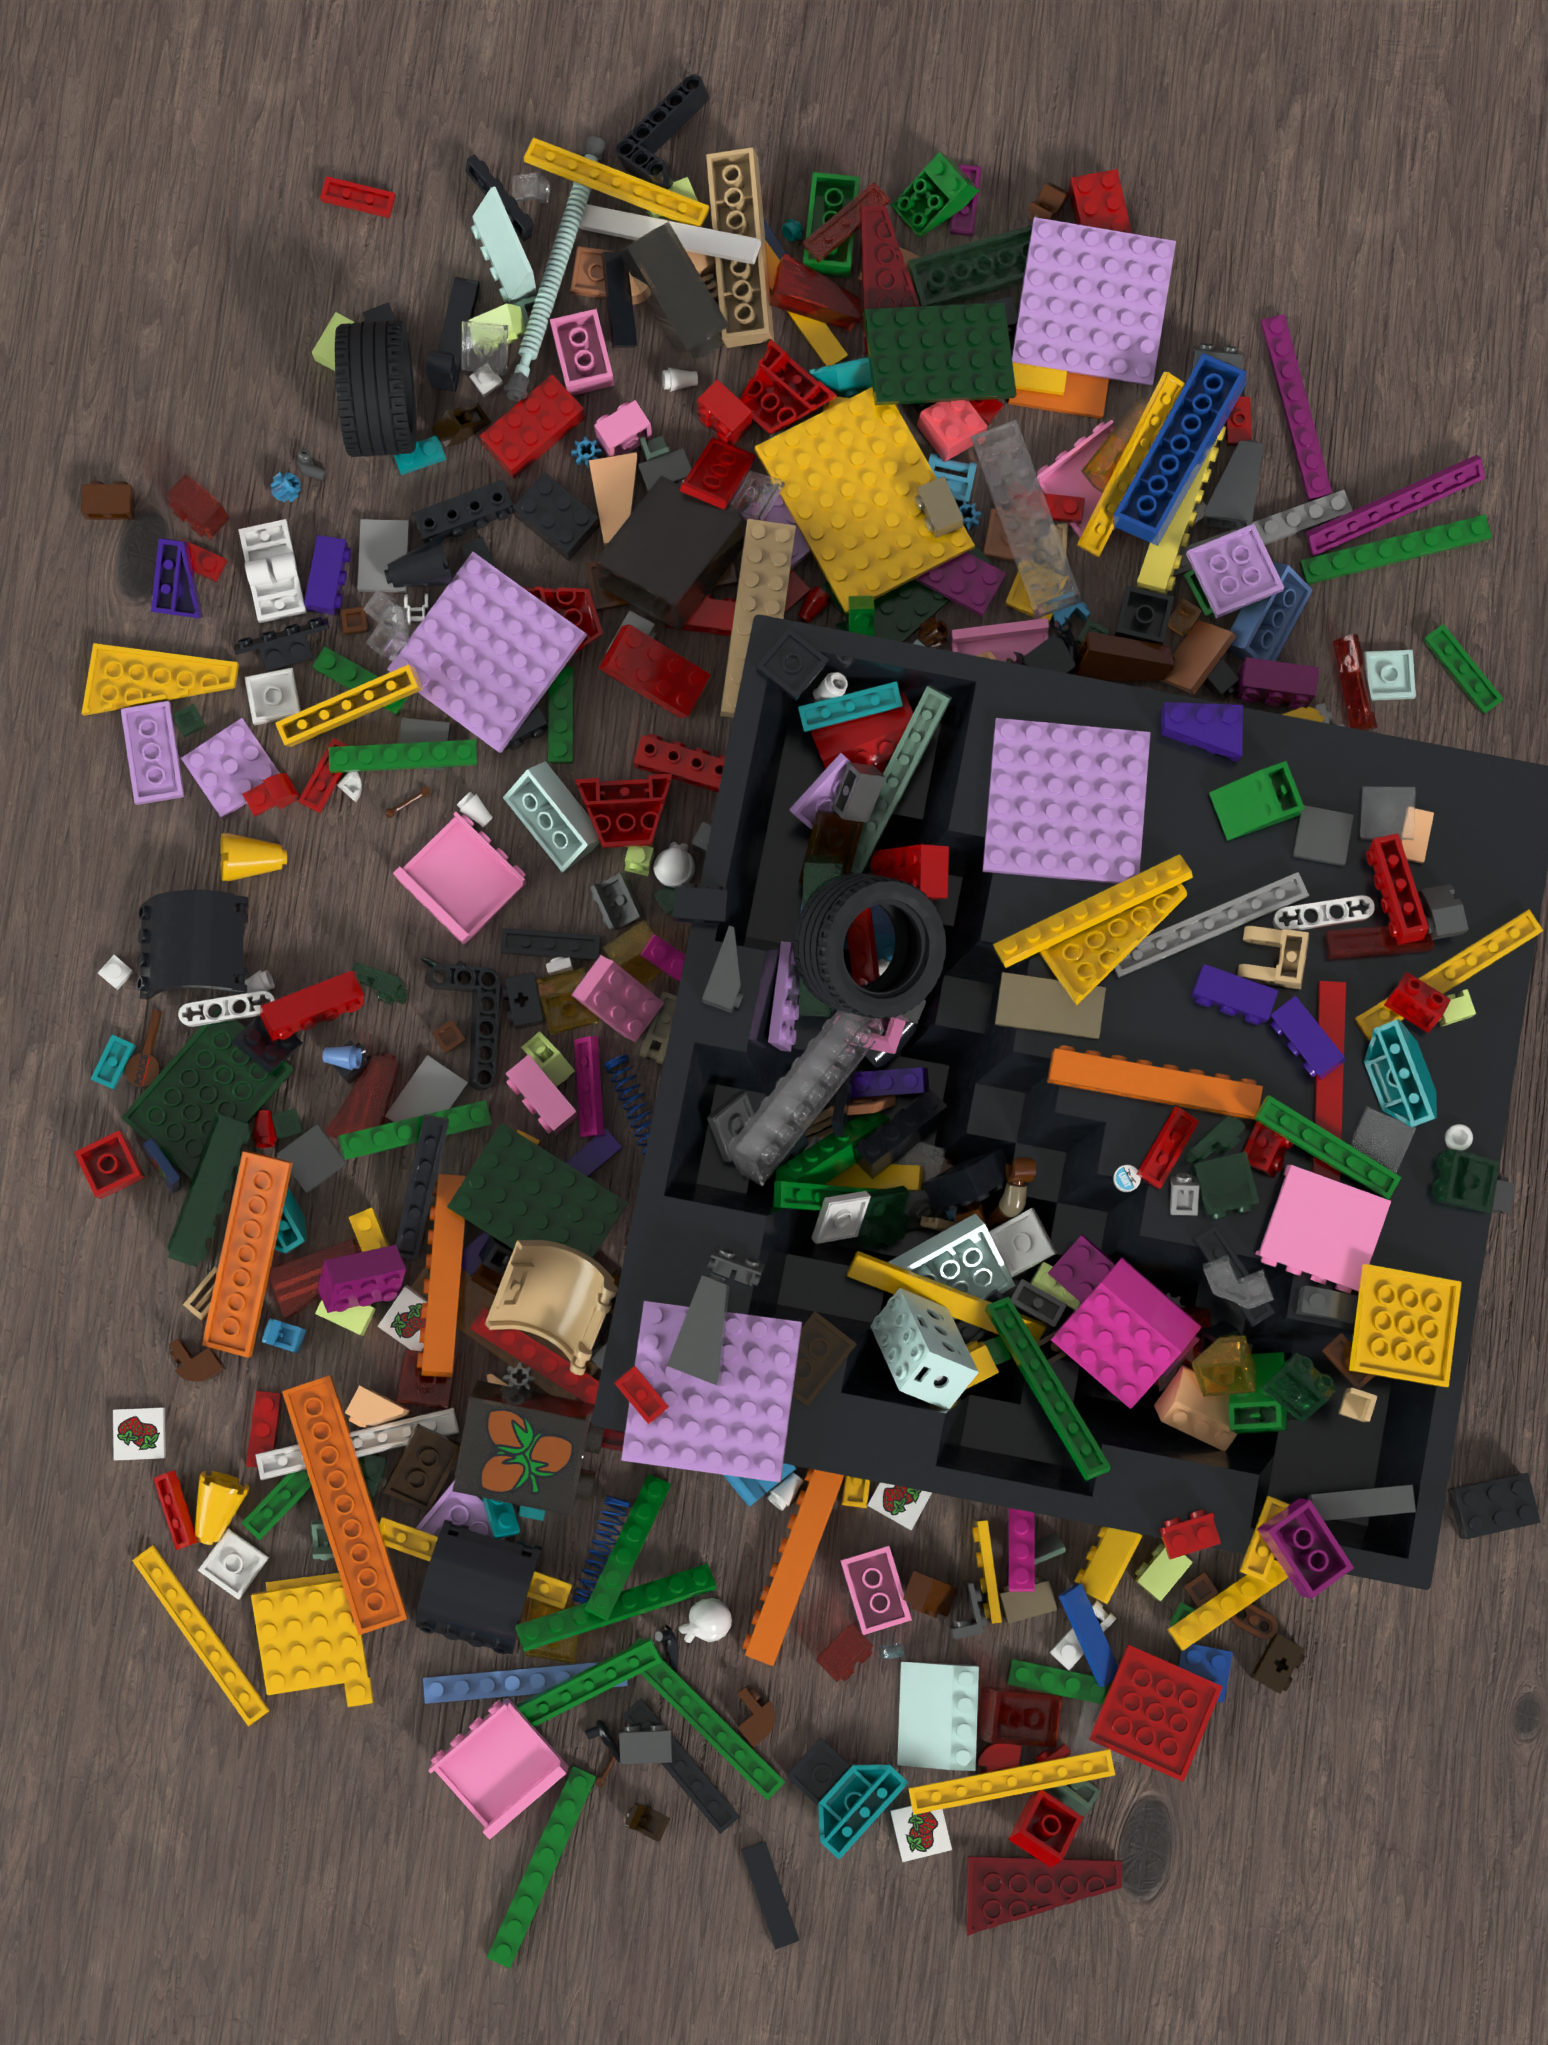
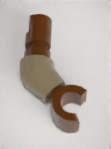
M1017 1157L1013 1164H1005L1008 1182L999 1205L987 1218L990 1227L996 1222L1004 1224L1011 1220L1012 1217L1018 1216L1024 1209L1027 1185L1024 1182L1030 1183L1035 1178L1036 1162L1034 1159Z

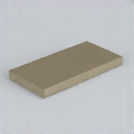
M1002 972L995 1025L1099 1040L1106 987L1096 986L1076 1006L1059 980Z

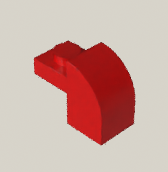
M287 773L268 777L263 780L264 783L242 794L254 817L275 806L280 810L300 798Z
M996 1741L986 1745L976 1759L977 1765L985 1766V1771L980 1770V1774L1019 1766L1022 1746L1018 1743Z

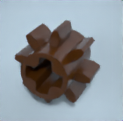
M931 617L919 625L921 629H919L918 636L922 644L926 646L931 644L932 648L942 646V643L947 642L948 627L943 621L939 620L936 622L935 617Z

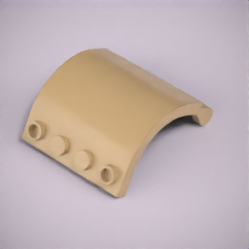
M517 1240L485 1325L489 1330L517 1329L549 1340L559 1347L570 1359V1371L576 1375H583L587 1367L585 1363L591 1358L592 1347L605 1315L612 1306L611 1299L616 1296L618 1288L613 1283L614 1278L602 1265L574 1248L545 1240Z

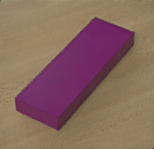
M958 164L959 168L979 189L982 167ZM978 193L962 210L952 216L950 234L973 237Z

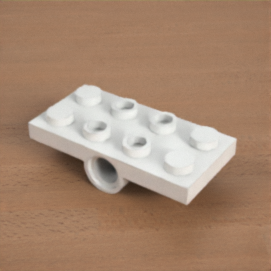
M284 519L239 529L246 574L251 586L258 622L264 623L307 613L287 520Z

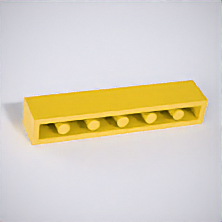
M408 664L282 719L275 724L284 745L293 747L419 692L424 688L415 667Z

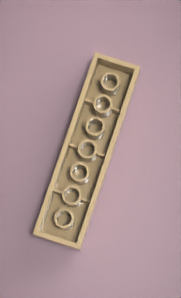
M753 147L706 154L713 230L757 238L761 241L754 265L715 257L722 340L727 348L769 342L770 339L774 341L758 156Z
M747 519L720 716L734 718L754 616L765 615L784 619L796 530L795 525Z

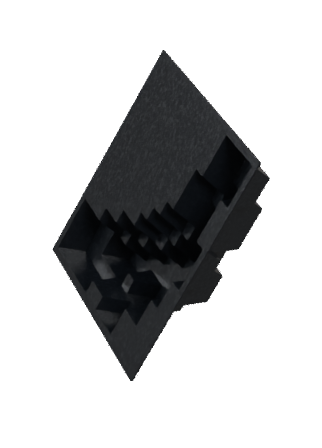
M755 615L699 888L707 889L708 885L722 886L723 890H728L725 926L692 923L592 1416V1424L596 1427L625 1432L629 1400L615 1385V1382L635 1366L644 1301L690 1307L701 1276L709 1278L710 1273L724 1278L723 1284L729 1286L727 1312L802 1322L803 1327L816 1311L857 1344L808 1407L792 1396L784 1464L1162 1538L1159 1528L1165 1527L1164 1521L1180 1517V1520L1184 1521L1191 1518L1190 1513L1205 1509L1206 1513L1213 1512L1215 1517L1213 1520L1221 1544L1210 1548L1245 1555L1267 1496L1291 1505L1299 1498L1307 1499V1495L1413 1485L1416 1512L1325 1520L1324 1522L1354 1567L1346 1573L1347 1575L1423 1590L1430 1589L1537 936L1444 993L1445 996L1455 994L1456 998H1458V993L1468 989L1476 1012L1471 1018L1442 1027L1438 1021L1429 1033L1405 1018L1401 1020L1418 1042L1435 1086L1437 1099L1436 1119L1410 1127L1382 1111L1364 1064L1371 1040H1367L1354 1019L1388 998L1406 972L1416 978L1422 977L1528 909H1530L1539 923L1548 870V766L1243 707L1242 757L1237 763L1225 756L1216 753L1212 754L1200 747L1190 746L1161 735V709L1165 702L1224 703L765 615ZM788 628L829 659L826 666L797 700L793 699L756 669L758 663ZM838 672L845 676L848 686L843 695L897 681L900 692H905L913 713L929 685L952 697L874 850L879 851L921 844L949 846L948 896L944 899L932 900V903L937 908V912L941 916L945 929L946 955L943 969L936 985L924 999L926 1003L921 1013V1026L885 1069L928 1068L929 1090H932L948 1106L947 1121L892 1164L904 1165L907 1154L913 1155L914 1151L927 1154V1159L937 1161L938 1157L951 1160L952 1165L998 1149H1002L1009 1164H1013L1017 1157L1034 1159L1036 1162L1035 1178L1030 1183L1024 1182L1027 1185L1026 1204L1020 1214L1031 1208L1035 1209L1057 1252L1056 1255L1043 1262L1053 1267L1075 1241L1084 1234L1115 1263L1121 1258L1125 1259L1165 1295L1170 1293L1171 1297L1174 1298L1180 1296L1179 1302L1181 1306H1186L1184 1311L1202 1326L1201 1329L1226 1321L1239 1330L1242 1340L1254 1342L1251 1354L1284 1352L1285 1380H1309L1311 1386L1301 1419L1287 1420L1288 1431L1237 1434L1227 1450L1222 1451L1160 1420L1154 1405L1182 1365L1217 1381L1223 1357L1220 1359V1362L1215 1363L1200 1353V1340L1166 1377L1161 1375L1131 1409L1069 1355H1066L1050 1364L1111 1466L1109 1472L1086 1481L1011 1354L1010 1360L996 1365L999 1373L965 1389L950 1409H943L899 1391L870 1327L874 1318L881 1313L894 1294L847 1276V1271L857 1251L889 1262L938 1235L941 1231L925 1227L894 1231L891 1226L894 1217L865 1214L857 1237L816 1244L811 1238L820 1211L774 1207L775 1180L758 1170L753 1156L783 1118L796 1124L835 1105L845 1046V1038L841 1031L848 1013L821 1003L819 999L813 996V993L807 990L804 984L801 995H798L797 1005H799L800 1012L799 1018L795 1020L794 1024L796 1042L792 1045L791 1052L781 1051L768 1043L781 941L793 943L794 931L800 915L805 886L798 883L812 832L789 809L826 770L811 731L804 732L798 707L818 702L814 698L813 692L829 673ZM996 718L1151 732L1140 873L1180 854L1192 871L1193 878L1181 883L1186 889L1187 896L1147 936L1299 872L1309 896L1286 907L1361 895L1370 897L1373 900L1375 910L1366 920L1299 930L1309 933L1301 989L1267 984L1262 985L1278 990L1271 1014L1296 996L1317 1022L1318 982H1346L1344 1057L1346 1061L1343 1068L1341 1140L1401 1177L1389 1199L1391 1204L1369 1265L1462 1282L1449 1387L1375 1375L1360 1389L1377 1396L1370 1422H1361L1338 1414L1346 1388H1353V1386L1324 1356L1321 1350L1339 1333H1342L1352 1344L1355 1324L1296 1314L1300 1287L1311 1286L1342 1293L1345 1292L1335 1289L1336 1283L1327 1281L1326 1285L1312 1281L1310 1280L1311 1274L1302 1272L1301 1276L1287 1272L1285 1271L1286 1265L1277 1262L1276 1267L1260 1262L1262 1257L1255 1255L1256 1251H1259L1286 1177L1283 1175L1286 1165H1293L1312 1172L1313 1155L1293 1144L1285 1153V1161L1281 1171L1277 1172L1274 1178L1270 1177L1266 1172L1239 1161L1256 1125V1120L1180 1107L1199 1120V1123L1161 1189L1154 1187L1141 1178L1140 1184L1136 1189L1130 1192H1123L1117 1189L1113 1182L1115 1171L1124 1165H1131L1139 1170L1173 1109L1179 1106L1047 1082L1053 1050L1055 1048L1059 1049L1061 1045L1074 1047L1075 1052L1085 1054L1086 1050L1100 1052L1101 1057L1111 1058V1055L1127 1057V1061L1137 1063V1060H1147L1153 1062L1152 1066L1163 1068L1164 1064L1178 1066V1071L1188 1073L1189 1069L1204 1071V1075L1215 1077V1074H1224L1231 1076L1230 1080L1240 1082L1241 1079L1257 1081L1256 1085L1263 1086L1260 1106L1265 1097L1270 1095L1314 1123L1315 1076L1312 1077L1303 1066L1306 1061L1301 1054L1296 1057L1289 1049L1287 1044L1290 1041L1285 1034L1279 1036L1273 1029L1271 1023L1274 1020L1271 1014L1267 1022L1255 1025L1245 1021V1017L1235 1014V1016L1224 1014L1220 1012L1221 1008L1214 1005L1210 1007L1199 1005L1195 1002L1196 999L1190 997L1199 970L1203 964L1237 975L1240 964L1276 968L1279 962L1280 948L1243 941V935L1246 926L1276 929L1273 925V916L1277 911L1118 978L1113 969L1097 985L1106 987L1099 1040L995 1025L1002 972L1052 980L1058 979L1039 952L1005 968L993 944L1117 885L982 872ZM1287 761L1303 805L1354 815L1345 866L1293 857L1300 816L1227 841L1209 792L1264 768ZM1408 807L1434 813L1424 863L1408 861L1417 892L1421 889L1452 884L1455 889L1454 899L1460 898L1466 915L1469 930L1464 934L1432 940L1431 933H1426L1423 940L1398 945L1396 937H1392L1390 934L1389 922L1391 921L1388 913L1383 911L1381 903L1383 896L1381 890H1378L1375 886L1374 867L1368 863L1367 851L1374 838L1399 833L1401 839ZM873 854L863 874L873 875V870L871 868V859L873 857ZM1360 902L1357 907L1349 908L1348 917H1352L1350 913L1356 910H1360L1364 914L1368 906H1363L1362 902ZM1333 905L1330 907L1329 913L1333 918H1342L1343 910L1340 906ZM1307 909L1304 912V918L1307 922L1314 923L1317 921L1318 915L1315 910ZM1295 911L1297 915L1290 918L1283 914L1279 922H1284L1285 926H1288L1290 921L1298 920L1299 911ZM729 926L734 927L741 982L740 992L744 993L740 1007H734L732 1013L702 1003L705 989ZM843 948L844 959L847 960L845 965L849 973L852 971L849 949ZM856 1046L858 1055L855 1072L881 1070V1067L876 1068L860 1050L862 1047ZM738 1091H746L762 1136L731 1162L723 1161L707 1117ZM920 1094L895 1095L897 1105L879 1112L890 1117L891 1121L899 1110L909 1107ZM860 1114L847 1115L846 1123L853 1120ZM832 1124L829 1125V1126H827V1127H825V1128H823L822 1130H820V1131H818V1132H816V1133L809 1134V1135H807L806 1137L809 1138V1137H812V1136H814V1135H816V1134H818V1133H820V1132H823V1131H825V1130L831 1128V1127H832ZM1457 1124L1467 1126L1473 1134L1472 1144L1463 1151H1454L1445 1142L1446 1131ZM1188 1173L1197 1178L1199 1183L1197 1215L1170 1214V1176ZM1340 1173V1183L1376 1195ZM1005 1187L995 1192L993 1190L990 1191V1196L985 1198L991 1213L999 1205ZM944 1210L940 1219L949 1221ZM996 1222V1223L992 1226L991 1230H993L994 1228H996V1227H998V1226H1000V1225H1002V1224H999V1223ZM1214 1224L1222 1232L1275 1311V1313L1254 1327H1251L1192 1239ZM715 1247L730 1248L739 1256H751L758 1259L761 1264H764L765 1266L760 1275L758 1285L752 1284V1286L734 1280L737 1271L733 1269L729 1278L713 1273L712 1269L708 1268V1264ZM1041 1263L1012 1277L1015 1286L1002 1293V1296L1004 1298H1011L1021 1279L1030 1283ZM1352 1290L1351 1295L1359 1296V1291ZM1066 1307L1054 1328L1046 1325L1040 1340L1058 1330L1074 1311ZM1016 1308L1020 1314L1035 1319L1034 1317ZM1200 1329V1330L1198 1331V1333H1197V1335H1198L1200 1338H1201V1329ZM988 1331L977 1342H985L1000 1335Z

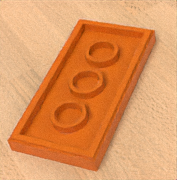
M1067 372L1064 395L1016 389L1017 395L1015 398H1009L1008 404L1103 419L1109 379Z

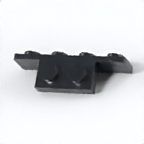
M317 617L309 620L308 624L302 626L292 624L285 627L284 631L277 633L274 630L267 631L256 639L246 637L237 641L238 644L234 645V651L236 655L259 649L266 671L312 659L313 653L307 635L329 629L328 619L322 620V617Z

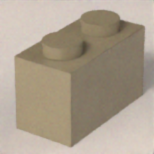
M945 476L917 487V494L914 497L915 503L919 511H924L926 528L929 532H933L935 538L963 527L964 519Z
M1042 1576L1035 1578V1592H1009V1585L1003 1587L1004 1592L998 1593L1006 1623L1008 1624L1057 1610L1049 1580H1042Z

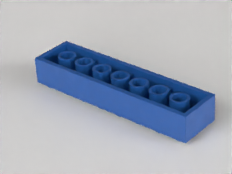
M1202 353L1114 513V526L1154 545L1158 546L1246 386V371Z

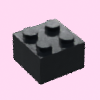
M1126 586L1114 636L1163 645L1174 596Z

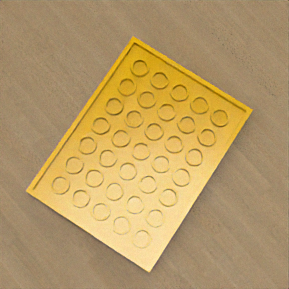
M872 387L755 446V452L846 614L849 613V596H873L875 600L975 547L964 525L960 529L935 538L932 531L929 532L924 522L926 516L923 510L919 511L914 497L917 494V487L934 481L937 478L896 405H875Z

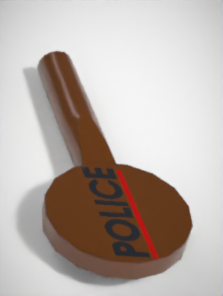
M152 1010L142 1053L132 1056L125 1066L127 1079L137 1087H148L160 1074V1065L152 1056L162 1011Z

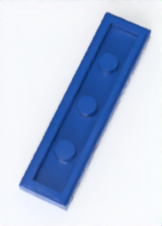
M1076 1583L1060 1594L1059 1598L1098 1686L1105 1687L1113 1681L1118 1664L1082 1583Z

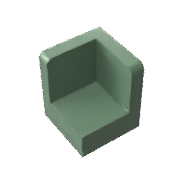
M644 436L639 438L640 447L646 461L670 453V449L666 446L663 436L646 441Z

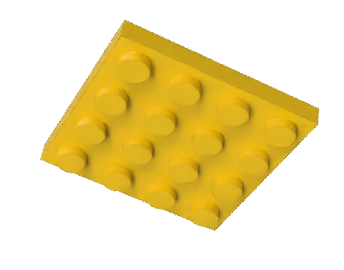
M1363 1264L1349 1371L1449 1387L1462 1282Z
M341 1579L252 1593L251 1599L267 1695L342 1684L369 1677L363 1637L358 1635Z

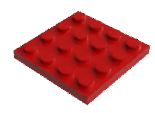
M1127 1644L1088 1740L1184 1782L1223 1686Z

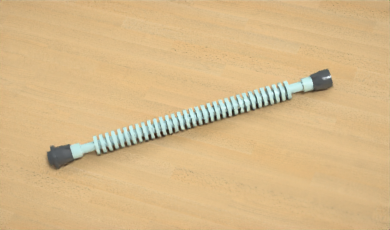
M595 136L588 137L582 156L600 162L606 146L605 141ZM573 182L549 261L547 262L533 310L531 311L518 351L519 355L522 356L520 364L516 365L514 373H511L508 385L504 386V392L513 401L527 398L526 390L530 378H528L530 373L529 365L531 360H535L538 356L546 326L548 325L592 189L577 182Z

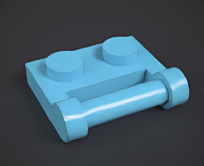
M930 453L928 463L936 478L939 479L945 476L955 501L963 504L965 500L966 504H968L977 463L970 462L968 464L954 460L944 462L940 457H937L938 454ZM936 466L968 473L966 478L934 471Z

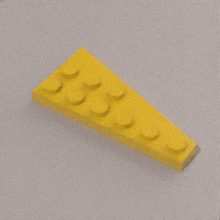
M93 643L81 714L86 716L233 689L236 687L239 664L232 661Z
M1182 884L1176 885L1039 952L1076 1006L1187 896L1186 889Z

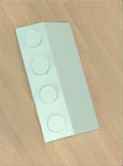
M546 761L527 769L503 797L562 873L593 851L600 843L590 816Z

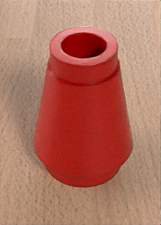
M815 586L813 590H809L798 616L807 623H810L829 605L828 601L831 597Z
M257 1111L252 1141L255 1142V1147L271 1148L275 1146L277 1136L272 1111Z

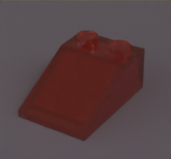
M982 1686L977 1720V1738L997 1744L1056 1747L1062 1696Z

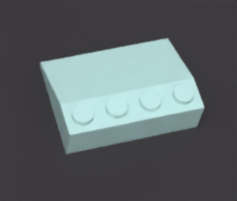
M492 187L472 216L474 225L471 226L475 239H481L483 246L480 249L485 261L490 260L493 266L489 269L494 281H499L502 286L499 292L503 302H509V304L513 305L522 297L537 296L533 270L497 189Z
M976 1213L888 1262L981 1299H984L994 1289H997L1002 1294L1015 1286L985 1224Z
M901 1662L897 1765L975 1771L978 1665Z

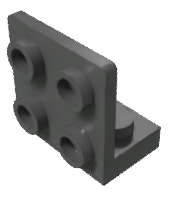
M972 1581L965 1582L974 1622L971 1623L970 1619L954 1621V1626L949 1627L951 1638L954 1640L984 1633L983 1627L987 1626L985 1612L979 1611L978 1602L982 1601L979 1586H974Z

